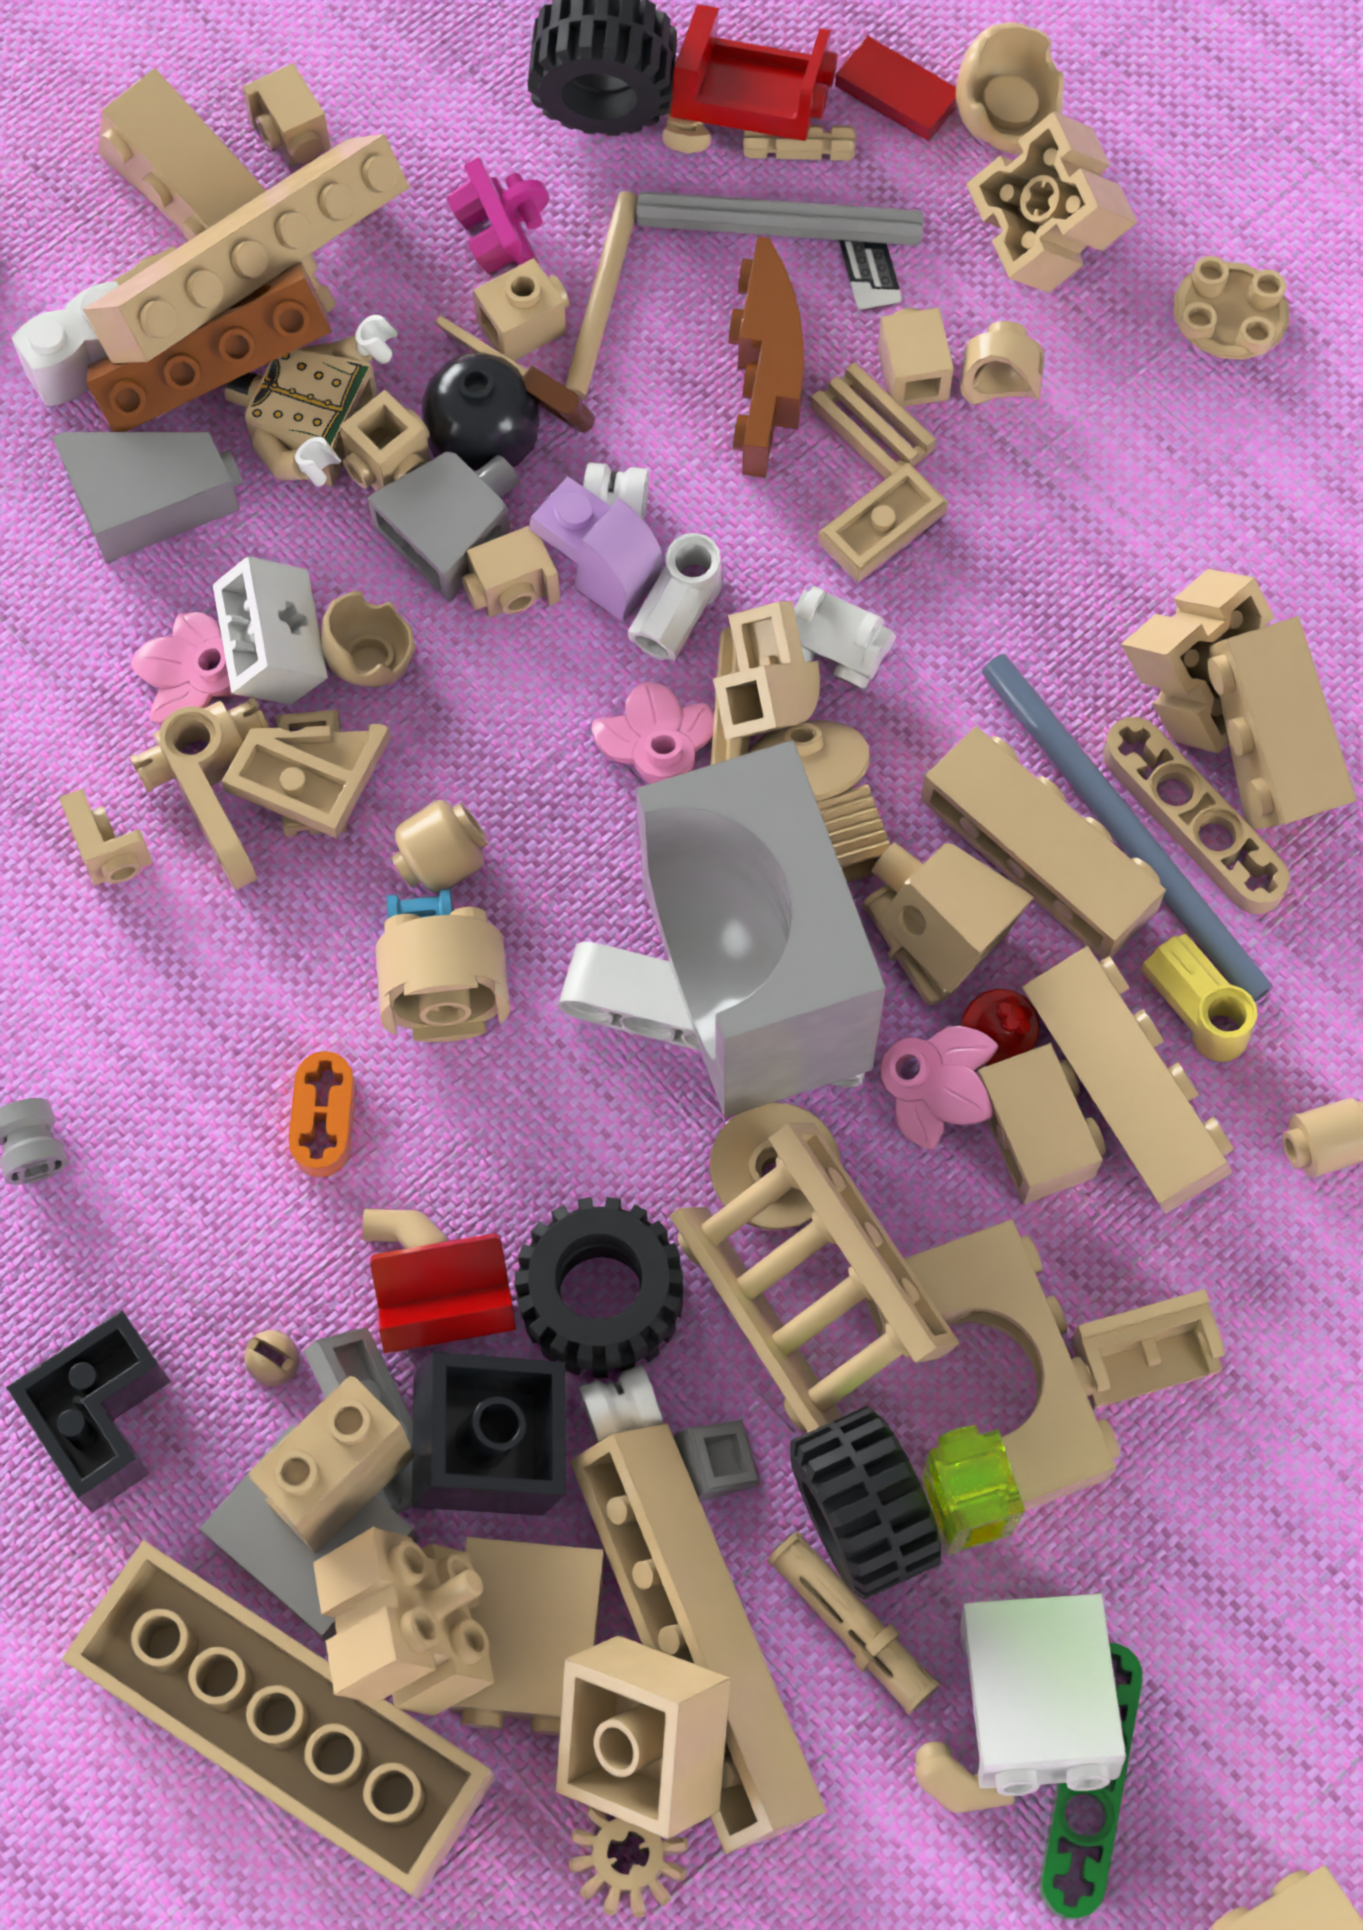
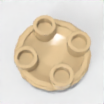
M1206 256L1196 262L1193 272L1182 280L1174 295V318L1182 335L1199 350L1218 358L1244 360L1263 355L1281 341L1289 325V303L1284 295L1286 282L1278 272L1273 270L1260 271L1244 263L1225 262L1216 256Z

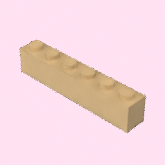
M385 134L346 139L84 308L83 311L112 364L148 362L410 188Z
M668 1423L613 1433L570 1460L642 1645L730 1677L720 1811L710 1816L725 1854L779 1836L826 1813L827 1811Z

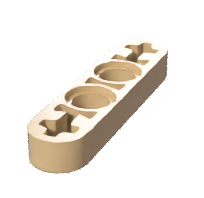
M1126 717L1117 721L1110 728L1103 749L1104 762L1110 772L1237 907L1251 914H1265L1275 909L1282 901L1290 881L1288 868L1283 860L1155 725L1139 717ZM1123 739L1131 745L1141 741L1145 745L1141 755L1142 758L1135 752L1127 756L1120 753ZM1158 761L1163 762L1151 773L1148 780L1143 779L1148 765L1153 770ZM1175 779L1181 781L1190 790L1191 799L1188 803L1181 806L1169 805L1159 797L1157 786L1165 780ZM1208 824L1222 825L1231 833L1233 845L1223 851L1211 850L1200 840L1199 830ZM1242 850H1246L1248 854L1243 864L1238 861L1234 868L1229 870L1226 866L1232 864ZM1265 873L1271 879L1267 891L1260 887L1252 892L1246 887L1250 874L1258 878Z

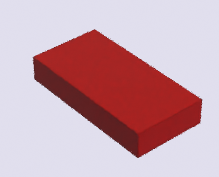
M868 35L835 75V87L927 141H930L958 106L956 86Z

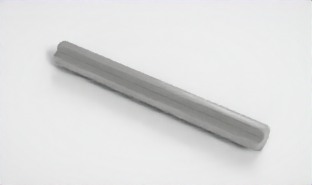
M645 191L639 193L636 205L637 224L643 227L904 245L920 244L924 221L923 213L919 210Z

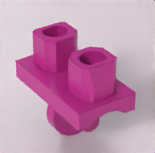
M479 157L465 164L464 168L470 181L460 186L447 196L446 199L453 214L466 230L489 218L492 224L491 227L468 240V245L477 263L487 274L513 261L520 266L535 258L539 264L520 222L524 221L527 228L531 230L538 228L543 223L540 212L548 205L550 198L544 183L532 179L524 181L520 173H512L505 179L508 189L504 191L500 181L496 177L489 176L483 161Z

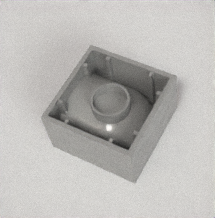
M794 740L636 788L643 887L724 1118L873 1070L886 986Z

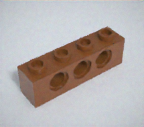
M302 262L291 266L148 362L112 364L108 356L89 364L86 384L112 431L126 432L331 333L329 315Z

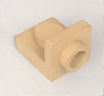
M83 789L59 797L94 886L103 882L120 883L136 876L142 867L152 863L141 831L135 830L115 837L104 807L101 806L91 810Z

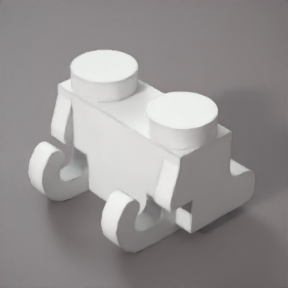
M813 586L809 592L803 590L794 608L804 661H812L815 654L837 664L832 673L833 676L865 690L869 681L873 680L883 657L889 653L896 634L883 626L885 621L881 616L863 610L816 586Z

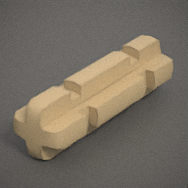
M811 125L806 141L744 130L743 151L747 158L767 159V153H776V159L822 160V154L830 155V160L849 161L853 159L855 154L856 134L851 126L831 125V131H823V125Z

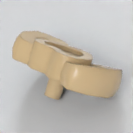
M670 101L666 126L662 134L663 143L672 150L684 153H696L708 149L711 135L704 128V123L670 117Z

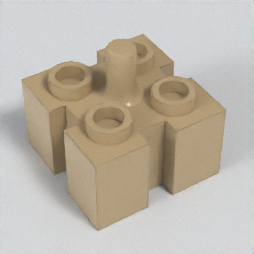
M1055 111L1050 113L1018 140L1023 150L1020 156L1015 160H1011L1000 155L966 183L983 222L997 226L1003 231L992 242L1009 279L1048 293L1084 265L1080 257L1081 251L1084 248L1090 246L1102 251L1138 223L1120 184L1102 177L1103 171L1111 165L1093 128Z
M1207 569L1173 598L1177 605L1176 615L1168 617L1155 614L1121 643V646L1141 683L1161 689L1159 697L1152 704L1172 741L1219 753L1229 744L1219 694L1215 691L1209 677L1208 660L1211 658L1209 646L1227 638L1265 627L1275 617L1255 577Z
M372 1527L313 1562L321 1615L334 1617L337 1635L326 1641L334 1695L377 1703L392 1694L395 1708L435 1716L494 1683L489 1658L488 1637L482 1626L471 1619L469 1612L470 1609L479 1605L478 1596L483 1591L482 1580L472 1567L469 1553L433 1543L421 1549L413 1542L411 1537Z

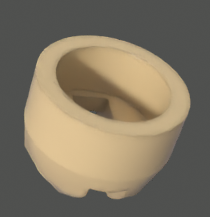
M267 1330L257 1333L248 1342L244 1353V1362L250 1375L258 1383L265 1386H279L288 1382L295 1375L299 1367L300 1357L295 1343L287 1334L277 1330ZM264 1344L287 1358L280 1367L269 1358L257 1353V1349Z

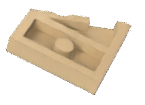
M369 724V731L332 732L330 726H307L298 731H286L281 727L252 728L249 730L222 780L226 792L338 839L391 739L389 727L382 724Z

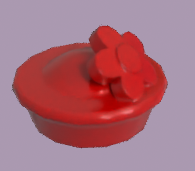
M996 988L982 992L969 1003L962 1015L961 1026L976 1029L988 1035L998 1044L997 1051L985 1064L986 1066L1033 1050L1038 1041L1040 1023L1036 1009L1025 996L1014 990Z

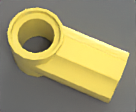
M1186 933L1177 937L1173 936L1157 947L1155 952L1143 962L1141 972L1191 1029L1193 1043L1198 1052L1207 1059L1216 1062H1229L1238 1058L1247 1048L1258 1016L1257 1005L1252 996L1243 988L1230 985ZM1215 1016H1226L1234 1020L1239 1029L1225 1032L1212 1025L1209 1019Z

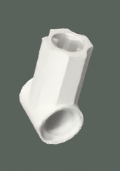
M690 533L676 538L668 547L666 565L628 630L629 640L639 646L644 653L661 661L664 659L675 661L705 607L713 603L719 596L722 587L720 551L713 540L706 535ZM689 565H700L708 569L705 574L699 577H688L680 573L683 568Z

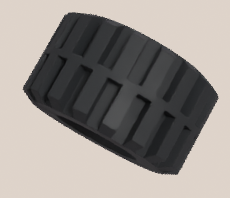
M552 0V4H545L539 10V17L535 18L527 82L528 92L531 93V101L535 107L542 108V114L550 120H558L561 122V126L571 130H582L586 134L596 135V133L607 134V136H618L623 132L632 134L642 131L643 126H653L660 121V116L667 114L670 109V101H672L674 66L677 52L676 28L670 25L671 19L664 11H656V5L649 0Z
M592 1197L578 1199L579 1209L568 1213L564 1205L551 1211L553 1221L546 1226L539 1221L530 1231L532 1242L529 1246L523 1244L518 1255L520 1268L519 1271H515V1288L521 1319L523 1318L526 1332L533 1344L537 1342L541 1346L544 1357L549 1361H556L558 1359L565 1362L566 1371L576 1375H580L583 1368L593 1370V1378H608L607 1370L620 1368L622 1373L626 1369L635 1367V1362L642 1358L649 1363L659 1355V1345L663 1341L670 1342L676 1331L677 1317L681 1318L683 1307V1270L680 1267V1255L676 1244H670L668 1241V1230L659 1220L651 1224L647 1220V1211L634 1204L630 1212L621 1208V1199L606 1197L605 1207H593ZM601 1257L615 1259L624 1263L637 1275L640 1284L637 1298L625 1311L606 1319H590L578 1315L565 1305L561 1298L560 1287L566 1275L576 1265L592 1258Z
M865 1406L791 1440L790 1462L805 1506L835 1568L845 1584L853 1592L866 1600L940 1565L941 1540L926 1495L900 1442L879 1414L870 1407Z

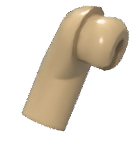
M367 1208L364 1210L363 1241L401 1242L406 1249L448 1241L447 1236L424 1213L417 1210Z
M931 1741L922 1745L916 1752L915 1762L917 1767L915 1775L920 1787L947 1810L954 1813H963L1014 1805V1796L1001 1795L997 1792V1788H980L978 1774L972 1775L956 1759L951 1757V1748L945 1743Z

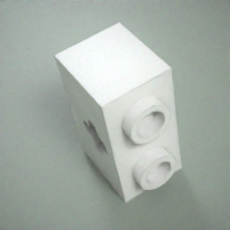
M247 556L213 584L231 694L292 705L328 678L308 569Z

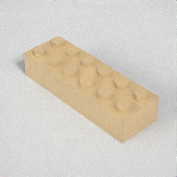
M144 1540L61 1658L62 1661L418 1900L496 1778L490 1768L402 1710L395 1708L387 1700L382 1699L377 1703H371L334 1695L328 1661Z

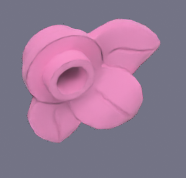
M186 612L178 614L173 626V636L158 637L148 641L132 658L131 666L136 674L150 685L158 688L150 712V720L153 723L162 725L167 716L180 708L188 706L206 708L212 697L232 695L220 626L216 620L205 613ZM220 660L219 665L215 669L210 670L211 667Z
M644 682L630 692L625 704L626 715L598 718L592 722V734L601 752L612 761L634 764L643 779L652 784L692 770L695 763V752L712 741L714 713L709 704L698 703L682 708L677 696L668 687L659 683Z
M951 1026L944 1028L928 1041L909 1037L895 1042L888 1048L881 1061L880 1076L886 1090L896 1097V1122L906 1138L923 1148L934 1150L943 1134L945 1122L953 1125H972L991 1120L995 1116L987 1089L980 1076L975 1073L997 1051L998 1044L993 1039L976 1029ZM910 1058H917L920 1063L919 1073L914 1078L905 1080L901 1073L903 1064Z

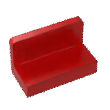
M485 1234L378 1253L371 1256L370 1268L378 1304L379 1332L384 1354L516 1330L503 1246L499 1234Z

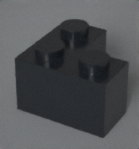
M123 1310L6 1387L77 1499L92 1513L150 1474L115 1419L171 1381Z

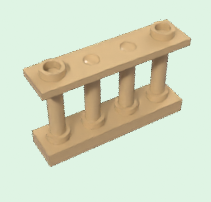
M787 1123L768 1138L779 1155L776 1158L777 1166L713 1216L707 1207L678 1208L669 1216L680 1232L678 1234V1242L681 1249L692 1262L702 1266L785 1396L784 1408L787 1415L800 1430L810 1432L841 1418L842 1416L835 1407V1404L902 1354L906 1357H911L915 1363L940 1359L960 1343L814 1123ZM794 1187L802 1190L815 1210L812 1212L813 1221L747 1270L727 1238ZM830 1242L831 1244L838 1245L851 1265L848 1269L849 1277L783 1326L763 1295V1292ZM863 1299L874 1300L888 1321L885 1325L886 1333L819 1382L798 1348Z

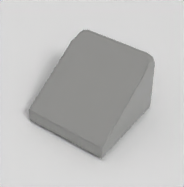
M742 1420L690 1427L673 1436L700 1502L760 1485Z

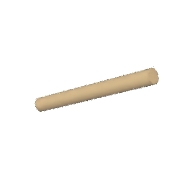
M628 191L620 192L616 199L565 387L573 391L581 401H584L587 396L636 218L638 196Z

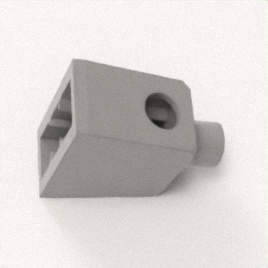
M445 452L375 491L368 497L373 527L447 601H450L464 587L462 576L470 574L466 550L509 534L508 508L501 498L519 485L520 480L513 467L500 455H496L478 471L474 472L455 453Z

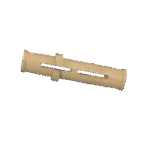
M799 1531L787 1538L771 1554L767 1560L769 1565L774 1567L787 1580L812 1610L855 1654L856 1657L853 1659V1663L861 1672L868 1669L904 1707V1711L908 1715L917 1710L939 1688L941 1683L934 1679L898 1640L901 1636L900 1631L893 1624L886 1627L845 1584L843 1579L807 1543Z

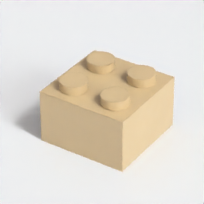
M619 1635L565 1659L556 1792L666 1839L676 1836L719 1812L730 1677Z

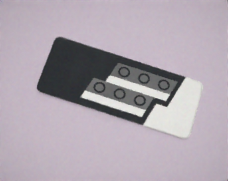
M839 240L857 308L863 310L900 303L902 295L887 243Z

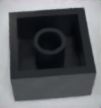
M433 1352L413 1378L412 1450L415 1457L412 1459V1508L543 1516L566 1495L565 1362Z

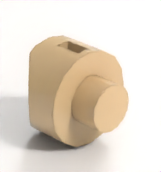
M1000 321L991 324L987 329V333L979 334L970 339L965 347L960 385L962 396L973 405H978L996 397H1029L1038 401L1042 387L1045 360L1044 349L1037 341L1029 338L1027 330L1018 323Z

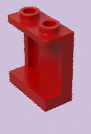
M697 4L674 66L670 117L806 141L812 119L822 120L824 117L828 88H832L835 79L838 52L829 51L831 30L819 28L812 54L717 38L719 7Z

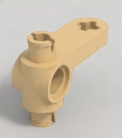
M254 697L227 711L221 701L206 708L195 706L180 708L167 716L160 730L153 733L157 743L156 746L138 755L130 756V760L140 780H142L147 793L175 779L235 891L258 880L211 786L225 776L250 729L270 728L262 710L258 709L259 705ZM192 742H208L207 747L197 754L188 755L182 753L183 749Z

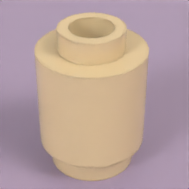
M1350 1097L1291 1116L1289 1119V1131H1285L1282 1136L1284 1150L1290 1164L1295 1169L1302 1168L1309 1177L1314 1178L1363 1162V1100L1357 1102L1354 1098Z

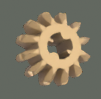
M590 1807L587 1810V1814L591 1822L600 1829L599 1833L595 1836L585 1830L575 1829L571 1836L572 1841L577 1845L593 1849V1855L579 1856L569 1861L571 1872L584 1873L596 1869L598 1873L580 1889L582 1896L589 1900L595 1897L607 1885L611 1889L604 1902V1912L610 1916H614L618 1911L622 1893L630 1894L631 1910L635 1918L645 1916V1905L641 1892L648 1888L659 1904L662 1906L667 1905L671 1901V1896L657 1879L661 1874L674 1881H684L686 1869L678 1864L664 1861V1856L681 1854L687 1851V1839L676 1837L662 1841L661 1836L616 1818L609 1822L602 1811ZM629 1836L637 1837L644 1841L640 1845L641 1853L649 1852L648 1862L645 1867L633 1865L628 1875L620 1874L614 1870L618 1866L617 1858L609 1859L610 1849L613 1844L625 1846Z

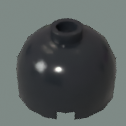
M482 352L461 355L448 361L435 373L428 382L421 405L422 421L430 433V437L427 438L428 447L435 458L445 452H453L473 471H478L496 455L502 456L512 467L519 465L535 446L540 421L538 402L526 390L523 376L517 367L503 357Z

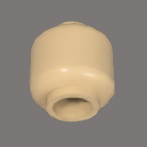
M436 800L398 825L395 831V841L400 851L391 856L398 872L410 887L413 888L421 882L428 890L439 893L441 889H451L483 866L484 853L482 848L487 846L489 841L477 820L463 803L460 802L453 806L444 800Z

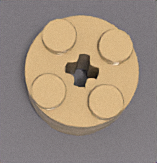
M462 907L452 911L449 915L423 918L414 914H398L385 921V933L376 943L375 954L380 1018L383 1027L388 1032L397 1035L398 1025L413 1029L415 1041L433 1043L452 1042L473 1038L486 1033L485 1021L496 1015L499 1017L500 1024L507 1019L510 1013L504 940L498 928L488 923L485 910L477 907Z

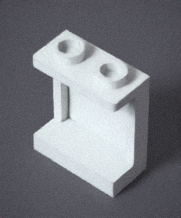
M1102 1594L963 1603L960 1636L963 1655L967 1654L980 1760L978 1768L979 1787L983 1789L997 1788V1792L1001 1795L1020 1796L1037 1791L1039 1785L1067 1783L1068 1788L1075 1791H1091L1109 1785L1110 1780L1119 1778L1126 1754Z

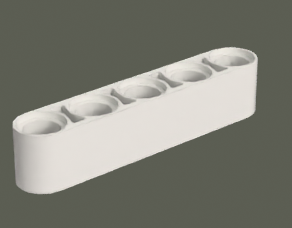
M593 942L576 944L558 1002L560 1010L586 1022L701 1051L669 961ZM865 1073L831 1083L830 1085L849 1088L859 1087L863 1082Z

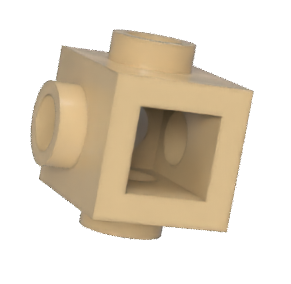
M383 390L339 426L346 458L343 459V465L353 480L362 488H367L371 485L377 491L431 461L427 441L430 433L425 423L413 410L405 409L386 390Z

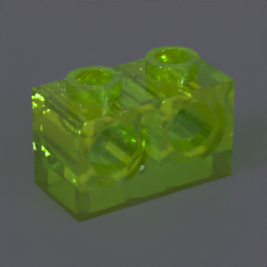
M967 1426L938 1437L939 1447L930 1449L921 1478L946 1555L1012 1536L1026 1511L999 1430L980 1434L977 1426Z

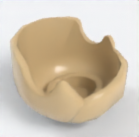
M352 591L332 600L323 617L321 626L322 653L325 662L336 676L351 684L380 688L394 683L405 675L416 649L412 627L399 613H396V608L391 602H386L382 605L370 604L365 601L361 591Z

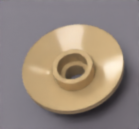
M807 720L799 725L771 731L760 738L749 751L751 753L794 740L816 802L838 796L852 788L865 775L870 763L869 747L865 738L848 725L828 720Z
M772 1102L733 1116L717 1135L710 1156L711 1181L720 1202L725 1207L763 1177L762 1171L767 1165L776 1163V1158L779 1155L768 1138L787 1123H814L841 1163L838 1146L826 1125L815 1115L803 1108L778 1102ZM793 1187L746 1224L765 1230H787L811 1221L812 1212L815 1210L802 1190Z

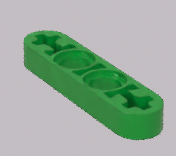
M1109 1643L1111 1658L1117 1660V1672L1126 1675L1128 1681L1127 1685L1120 1684L1116 1687L1118 1707L1124 1710L1121 1727L1126 1754L1120 1776L1117 1779L1110 1780L1109 1785L1091 1791H1075L1069 1789L1067 1783L1056 1784L1039 1876V1894L1045 1907L1052 1914L1062 1919L1077 1920L1092 1914L1101 1905L1106 1892L1142 1687V1667L1137 1656L1129 1648L1118 1643ZM1088 1795L1095 1798L1101 1804L1104 1812V1822L1096 1834L1082 1836L1075 1833L1068 1826L1065 1818V1809L1072 1797ZM1059 1839L1075 1848L1099 1849L1097 1862L1088 1856L1082 1858L1079 1873L1080 1881L1090 1884L1091 1892L1089 1896L1078 1897L1074 1907L1063 1904L1064 1892L1053 1888L1054 1877H1061L1068 1873L1072 1853L1060 1854L1057 1852Z

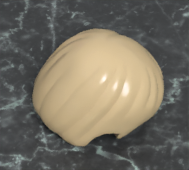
M1007 22L995 24L977 36L967 49L962 60L956 86V101L961 119L975 138L989 143L997 150L1010 154H1022L1023 150L1018 140L1053 111L1062 114L1064 74L1062 71L1059 72L1052 60V41L1043 31L1037 28H1030L1022 23Z

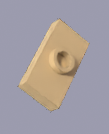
M907 462L818 532L817 542L858 583L946 514L949 502Z

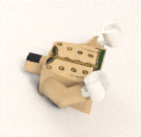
M369 316L359 325L355 335L340 341L301 347L269 363L264 375L250 371L226 384V401L247 408L245 420L252 448L276 479L282 481L310 479L318 487L323 484L331 487L334 486L343 467V459L346 458L339 426L378 395L373 367L368 362L374 358L379 363L385 364L390 361L393 354L392 349L384 342L388 339L396 338L398 331L382 316Z

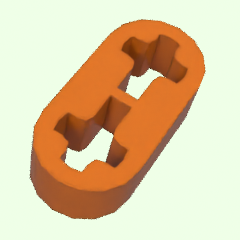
M329 1051L315 1052L306 1057L298 1066L294 1080L289 1130V1148L297 1166L307 1175L318 1178L335 1174L348 1161L351 1150L356 1096L355 1078L351 1067L346 1059L337 1053ZM331 1070L336 1081L342 1083V1085L331 1086L328 1107L319 1106L320 1099L316 1087L309 1083L310 1081L321 1080L323 1071ZM318 1122H326V1133L329 1141L336 1144V1147L326 1148L323 1152V1158L313 1159L310 1149L303 1146V1144L314 1142Z

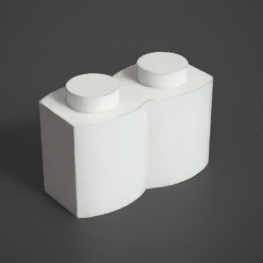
M116 281L100 283L85 289L76 295L64 310H54L40 314L23 324L13 335L12 341L25 374L46 406L69 402L89 389L86 384L88 365L106 357L107 354L83 309L117 288L119 285Z

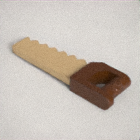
M439 315L435 324L459 344L468 348L473 353L485 352L503 357L517 367L523 376L526 390L537 400L538 405L579 432H586L593 427L595 423L594 414L573 391L532 365L525 369Z

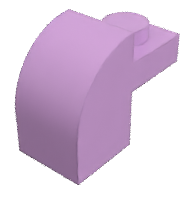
M567 476L530 517V531L578 564L574 588L622 622L650 591L660 575L662 552L656 537L644 520L620 498L610 506Z

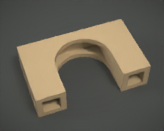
M1011 1219L904 1258L948 1326L974 1323L986 1325L1005 1333L1025 1352L1033 1367L1036 1378L1037 1397L1035 1408L1024 1424L1003 1437L943 1458L937 1463L934 1475L958 1535H963L1107 1481L1117 1468L1113 1459L1120 1457L1119 1446L1106 1419L1097 1421L1087 1398V1396L1094 1393L1090 1375L1083 1360L1079 1356L1071 1359L1061 1336L1068 1332L1066 1319L1056 1297L1051 1295L1045 1298L1036 1276L1037 1273L1042 1272V1265L1029 1235L1020 1237L1015 1223ZM865 1298L880 1337L886 1333L885 1325L888 1321L875 1301Z

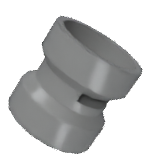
M28 1098L12 1102L0 1108V1145L3 1146L0 1167L4 1180L8 1184L22 1185L41 1181L62 1171L69 1162L61 1140L54 1138L51 1132L56 1120L51 1104L47 1099Z

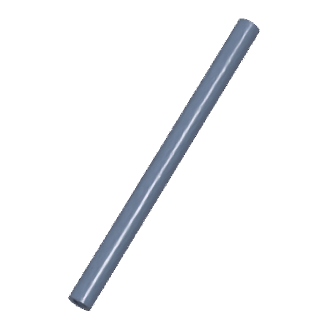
M1001 654L988 662L982 669V675L1130 859L1139 858L1153 868L1160 879V884L1166 889L1162 899L1229 983L1243 988L1252 996L1255 1003L1267 995L1274 987L1008 656Z

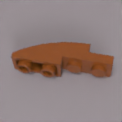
M757 236L753 259H742L738 294L746 295L744 310L733 308L728 343L738 345V369L746 370L742 398L751 399L749 415L738 414L733 450L743 451V475L766 478L775 426L797 430L799 428L804 373V343L799 308L783 261L770 238Z

